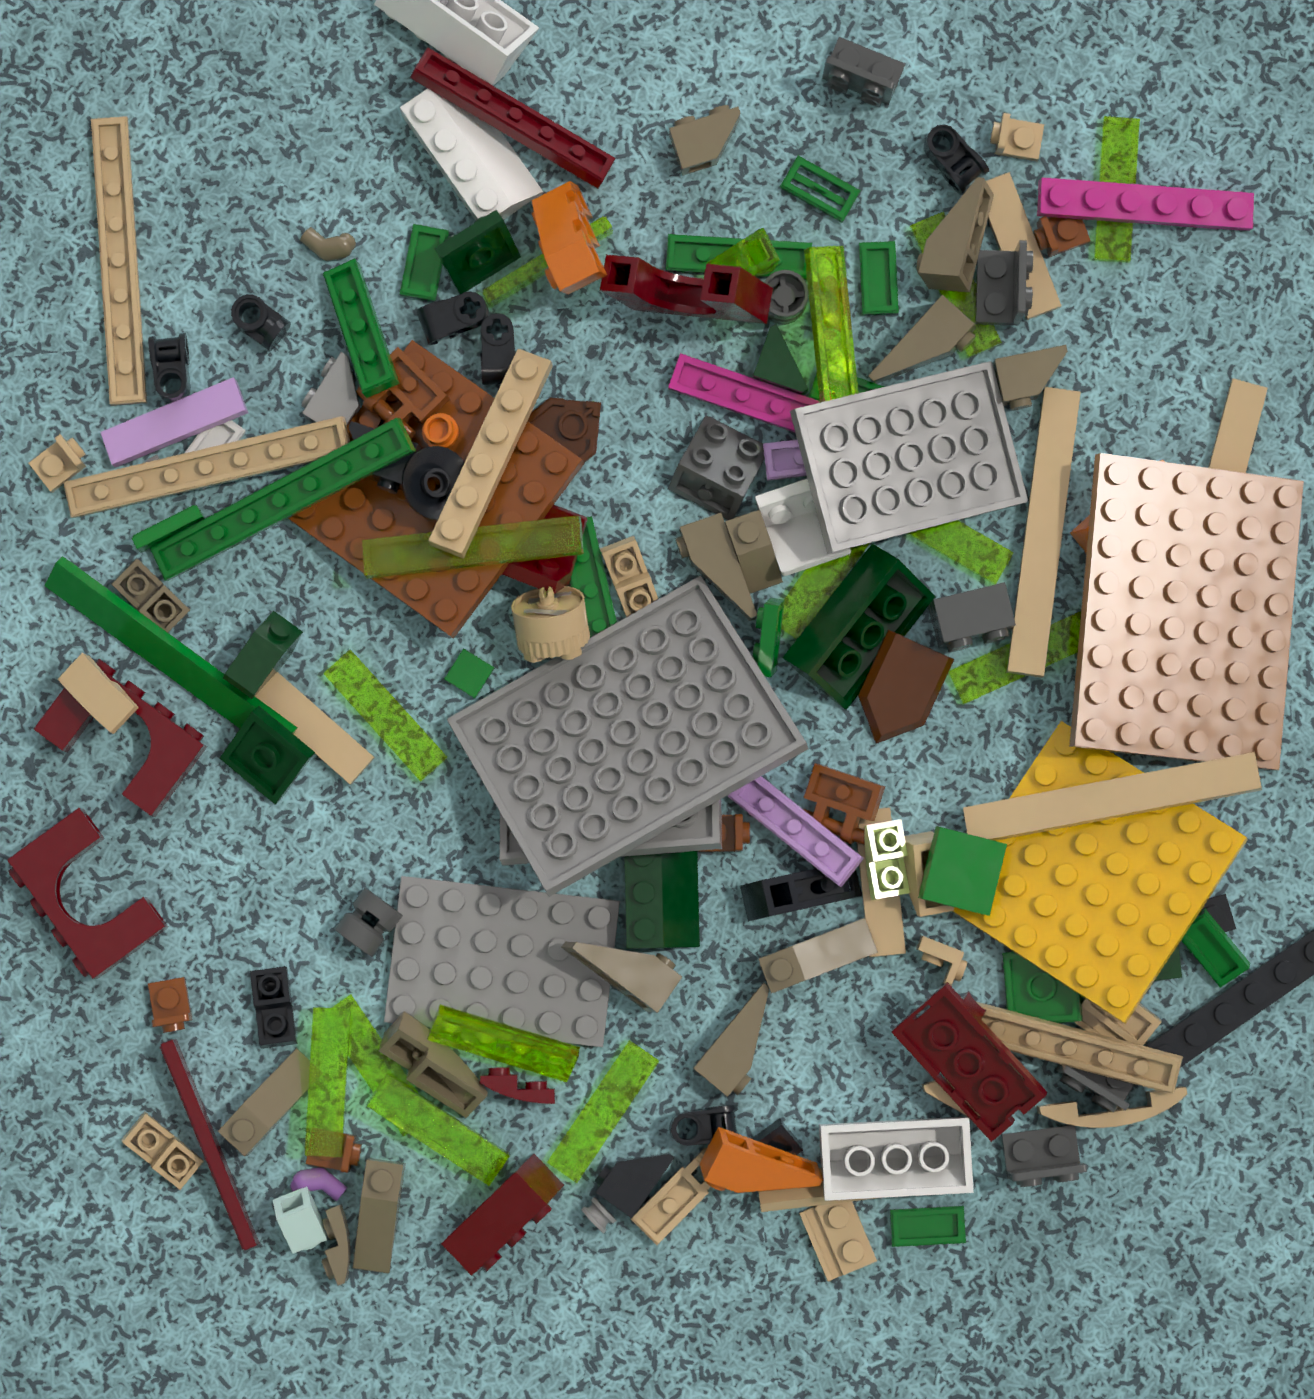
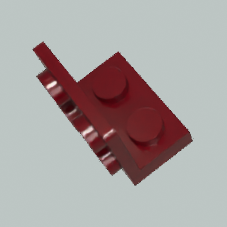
M553 505L514 559L509 562L502 575L538 589L544 587L547 592L548 588L551 587L554 594H556L570 583L587 518Z

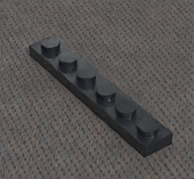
M1314 929L1151 1041L1146 1047L1183 1056L1182 1067L1314 975Z

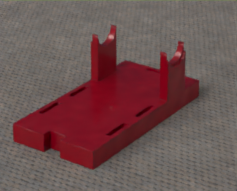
M946 982L895 1026L891 1032L992 1142L1013 1125L1015 1119L1012 1115L1016 1111L1020 1110L1023 1115L1045 1098L1048 1092L982 1021L986 1010L973 999L970 992H966L962 998ZM927 1005L930 1006V1007H929L927 1010H925L920 1016H918V1017L916 1016V1015H917L920 1011H922Z

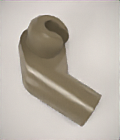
M312 227L308 228L300 238V241L325 261L344 259L351 254L356 246L354 237L349 233H342L340 236L325 239Z

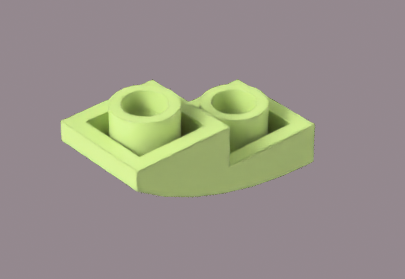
M895 820L865 826V859L871 900L910 893L903 858L908 856L902 821Z

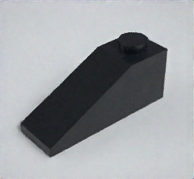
M817 868L740 886L748 922L862 896L856 869L842 887L838 886Z

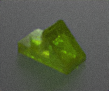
M760 228L707 262V264L741 267L757 277L773 272L780 259L765 229Z

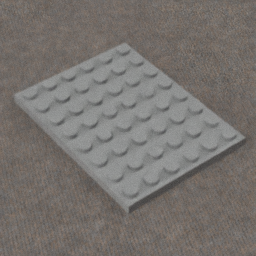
M701 575L592 636L588 643L581 647L582 655L571 660L555 657L447 719L549 897L808 750L803 736Z

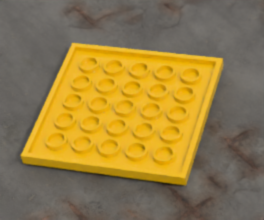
M1060 721L1010 798L1142 774L1144 772L1110 751L1069 747L1071 726ZM1192 803L996 840L997 842L1007 844L990 916L954 907L952 912L1126 1024L1248 839L1243 834Z

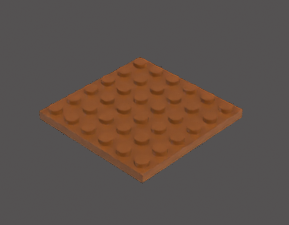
M411 340L403 352L449 397L450 400L437 413L450 415L458 424V438L448 449L457 453L465 462L495 398ZM393 393L386 399V403L395 412L403 405ZM363 405L351 420L374 429L386 423L376 412L370 413ZM414 415L408 421V425L416 432L411 441L418 443L422 449L430 447L422 436L424 424ZM527 421L464 558L430 546L428 540L438 520L428 519L416 513L406 501L402 490H398L397 494H392L376 486L378 482L371 475L288 519L454 639L505 571L509 562L514 559L585 463L580 457ZM349 423V424L347 425V429H348V434H349V438H350V442H351V441H353L354 439H353V437H352V435H351V432H350V430H349V428H348L349 425H350V423ZM429 478L427 480L428 488L434 491L436 487L435 481Z

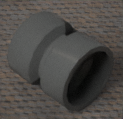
M780 270L772 273L764 282L773 288L768 320L783 325L793 323L802 316L806 309L809 293L807 284L801 275L790 270Z
M364 887L353 902L354 912L345 913L334 930L373 957L384 942L382 934L384 932H391L403 915ZM367 911L380 919L375 927H372L362 919Z

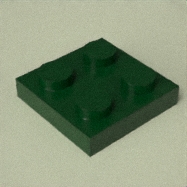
M497 210L478 218L474 224L458 234L448 237L442 244L434 248L459 294L469 291L521 258L514 240Z
M258 706L251 712L219 759L276 805L289 790L315 752Z

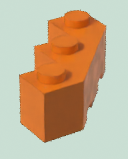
M569 181L531 200L534 210L532 217L537 225L540 236L538 244L549 267L545 269V274L554 290L559 288L561 292L569 295L606 276L607 273L595 250L600 245L588 221L593 217L579 186Z

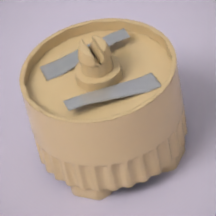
M564 586L563 589L554 594L551 587L548 588V592L544 587L541 589L536 588L521 594L512 602L511 609L517 646L521 653H523L525 660L532 663L542 661L548 657H561L565 660H571L582 655L581 647H584L588 640H590L584 595L580 590Z

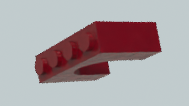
M606 254L604 269L607 275L601 279L600 291L632 310L767 324L773 288L741 267L706 264L704 279L660 270L639 257Z
M98 659L96 664L111 681L118 683L139 707L135 713L147 725L151 738L150 752L146 762L123 791L122 795L150 816L156 817L206 750L207 746L200 742L204 735L188 723L183 728L178 726L171 720L175 715L172 711L158 701L154 707L142 699L146 692L129 680L125 685L121 684L113 678L117 671L101 659ZM64 687L34 727V730L59 749L68 753L94 717Z
M78 808L7 859L12 866L8 872L20 888L26 885L31 892L33 898L29 901L40 917L43 918L47 915L55 927L51 929V932L63 948L69 945L77 956L72 961L84 977L90 974L92 979H98L169 926L147 897H142L118 916L101 925L89 926L82 924L66 911L60 895L61 880L66 869L72 862L105 839L86 811Z

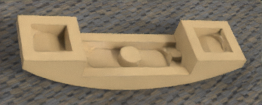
M1183 1086L1176 1087L1174 1094L1158 1090L1145 1091L1147 1106L1128 1108L1126 1111L1115 1110L1114 1113L1105 1111L1078 1115L1077 1102L1069 1101L1037 1106V1113L1049 1119L1074 1126L1089 1128L1117 1127L1140 1122L1166 1111L1187 1095V1088Z

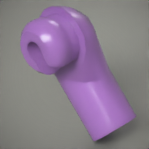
M321 1167L300 1170L293 1176L290 1184L292 1192L308 1187L310 1192L322 1190L336 1202L348 1188L330 1172Z

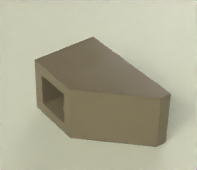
M722 105L711 109L708 112L709 116L696 120L694 116H687L675 121V126L669 128V137L682 176L717 165L740 121L741 113L738 106L730 109L729 105Z

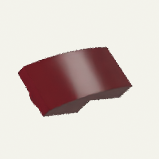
M510 1067L488 1068V1075L480 1076V1083L504 1096L526 1102L555 1104V1088H547V1081L525 1082V1089H518V1074H510Z

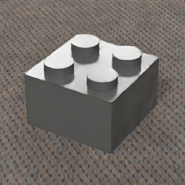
M1005 582L933 599L928 605L938 648L947 647L948 653L970 648V645H973L972 640L979 638L983 639L984 644L1004 640L1005 637L1009 636L1008 631L1016 625Z

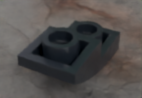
M287 966L250 971L260 1048L298 1044Z

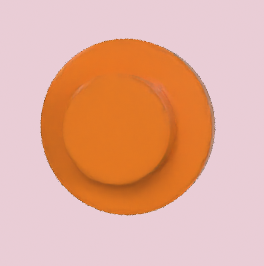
M444 413L430 416L422 427L423 439L430 447L441 446L449 448L456 442L459 435V427L456 421L450 415Z

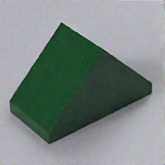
M777 324L769 328L753 378L804 396L808 392V387Z

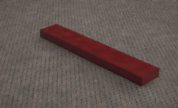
M429 47L410 76L414 81L599 189L616 159Z
M172 1039L160 1044V1049L239 1243L244 1250L257 1246L260 1242L177 1039Z

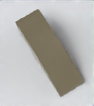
M405 1011L384 1032L379 1052L409 1070L406 1078L407 1081L467 1118L487 1097L488 1091L463 1060L442 1039Z

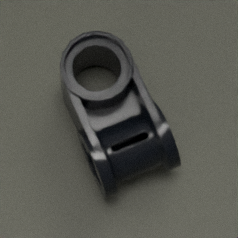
M945 124L937 125L927 135L924 142L925 154L941 171L944 179L958 194L963 195L966 192V187L980 174L986 175L989 172V168L982 157L951 126ZM936 136L945 137L950 142V150L946 152L936 150L932 144V139ZM970 167L963 175H960L966 168Z
M471 291L446 300L432 302L416 310L428 345L438 344V339L447 336L452 339L463 332L478 328L489 315V309L483 297ZM468 302H473L475 306H481V308L476 310L477 316L475 318H470L468 314H462V312L467 310L466 304Z
M494 313L487 316L481 325L482 352H480L482 385L502 384L516 354L514 328L511 320L504 314ZM494 323H500L501 329L508 330V332L502 333L501 340H494L493 334L487 333L488 330L493 329Z
M179 333L178 337L156 339L155 336L149 337V354L153 368L154 386L161 399L170 404L189 396L191 390L188 366L190 358L186 333ZM173 378L181 380V387L176 393L168 394L164 392V385L168 380Z
M738 1105L707 1107L704 1110L678 1113L672 1118L669 1125L671 1137L681 1145H709L717 1128H722V1116L724 1129L737 1133L735 1112L738 1110ZM684 1118H691L696 1124V1132L689 1139L680 1138L676 1131L678 1122Z

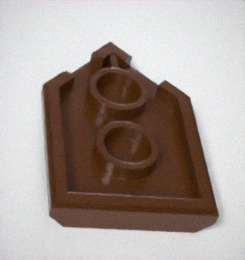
M550 397L531 412L528 422L580 457L585 463L597 451L601 402L575 401Z
M888 629L858 694L876 744L925 725L955 659Z

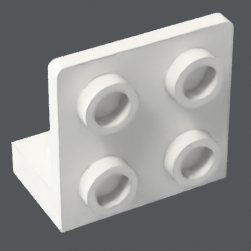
M808 479L755 496L758 510L762 514L774 549L776 561L783 576H788L851 553V549L848 548L827 554Z

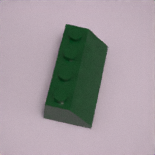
M872 544L782 658L800 675L847 710L858 696L888 629L905 636L936 596L898 558Z
M698 851L624 856L626 948L700 947Z

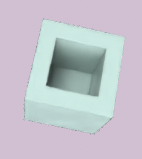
M308 1187L273 1199L276 1220L292 1254L301 1250L312 1249L319 1243L327 1240L321 1215Z

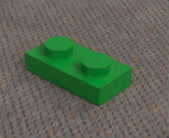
M770 598L764 603V607H759L757 612L756 628L761 629L760 643H755L752 657L765 677H772L778 667L784 599Z

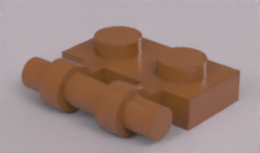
M397 347L390 356L400 384L369 398L362 394L360 386L356 393L364 400L363 406L370 413L376 412L386 423L395 418H401L410 439H412L416 432L408 425V421L415 415L424 424L430 416L436 414L450 399ZM392 393L403 403L396 412L386 403V399Z
M815 763L804 798L817 802L814 812L806 809L803 810L833 834L840 836L843 842L849 844L857 842L865 845L864 829L859 828L860 819L875 821L886 786ZM830 808L847 813L844 822L829 818Z

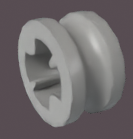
M593 1197L591 1199L592 1205L590 1207L584 1206L581 1210L602 1233H605L607 1231L606 1225L608 1223L614 1224L617 1220L596 1197Z

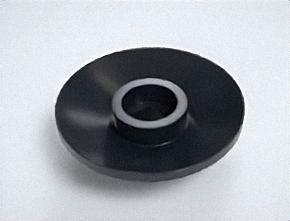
M431 446L417 451L407 461L402 473V490L410 507L419 515L432 520L439 519L465 463L457 453L445 447ZM429 478L435 481L436 487L434 491L428 488L427 480Z

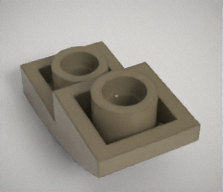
M138 558L111 583L141 614L166 632H169L190 611Z
M342 1203L325 1210L327 1218L322 1219L329 1239L336 1238L338 1245L325 1250L327 1258L322 1259V1264L328 1279L335 1278L338 1286L344 1284L348 1279L351 1259L349 1228Z

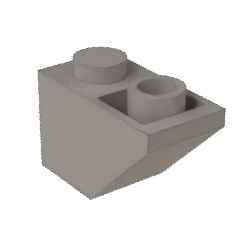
M341 352L337 359L333 357L329 359L321 373V376L324 377L322 383L317 390L311 388L302 402L301 406L305 408L302 414L312 423L343 416L348 425L360 410L350 360L347 355Z

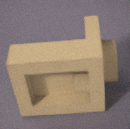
M1003 113L1000 123H993L990 143L997 144L995 154L1038 162L1044 124L1011 119V114Z
M59 434L54 438L56 440L54 444L28 463L51 493L62 486L63 482L70 480L86 467L81 460L86 454L73 437L66 441Z
M921 936L916 950L924 952L921 959L942 967L944 961L949 962L950 964L942 983L948 982L952 986L954 980L960 982L967 966V961L962 960L964 952Z

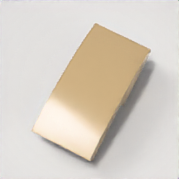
M634 536L600 548L626 617L658 600L657 593Z
M81 653L58 678L69 693L112 734L139 708L120 685L111 681L94 660L84 653Z
M147 1112L140 1116L121 1139L123 1144L148 1162L152 1169L179 1190L182 1189L204 1162L201 1157Z

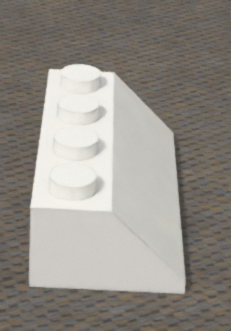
M376 0L374 3L389 18L398 21L412 31L417 38L426 41L443 53L447 59L457 63L491 85H495L505 76L539 30L538 26L501 0Z
M428 88L400 107L402 117L475 221L494 210H497L504 220L544 193L502 132Z
M968 1117L819 1124L821 1169L825 1201L974 1193Z

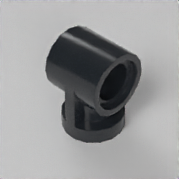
M246 294L239 297L231 308V316L237 328L269 352L277 346L291 325L290 321L255 295ZM254 307L260 310V317L256 322L250 324L242 321V314L246 309Z

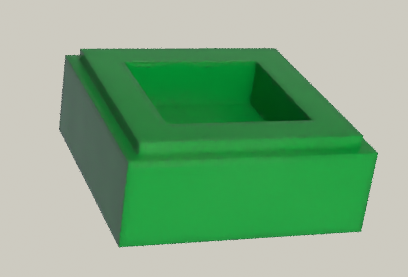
M463 648L444 680L476 699L495 668Z

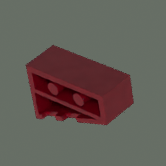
M533 1154L441 1244L471 1276L481 1267L487 1272L502 1257L498 1251L506 1243L512 1248L526 1235L527 1232L523 1227L531 1219L537 1224L552 1210L548 1203L561 1190L564 1184Z

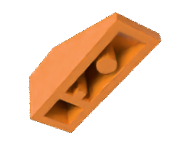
M721 1127L717 1128L700 1162L704 1181L719 1191L728 1189L736 1193L816 1187L820 1186L823 1181L816 1162Z

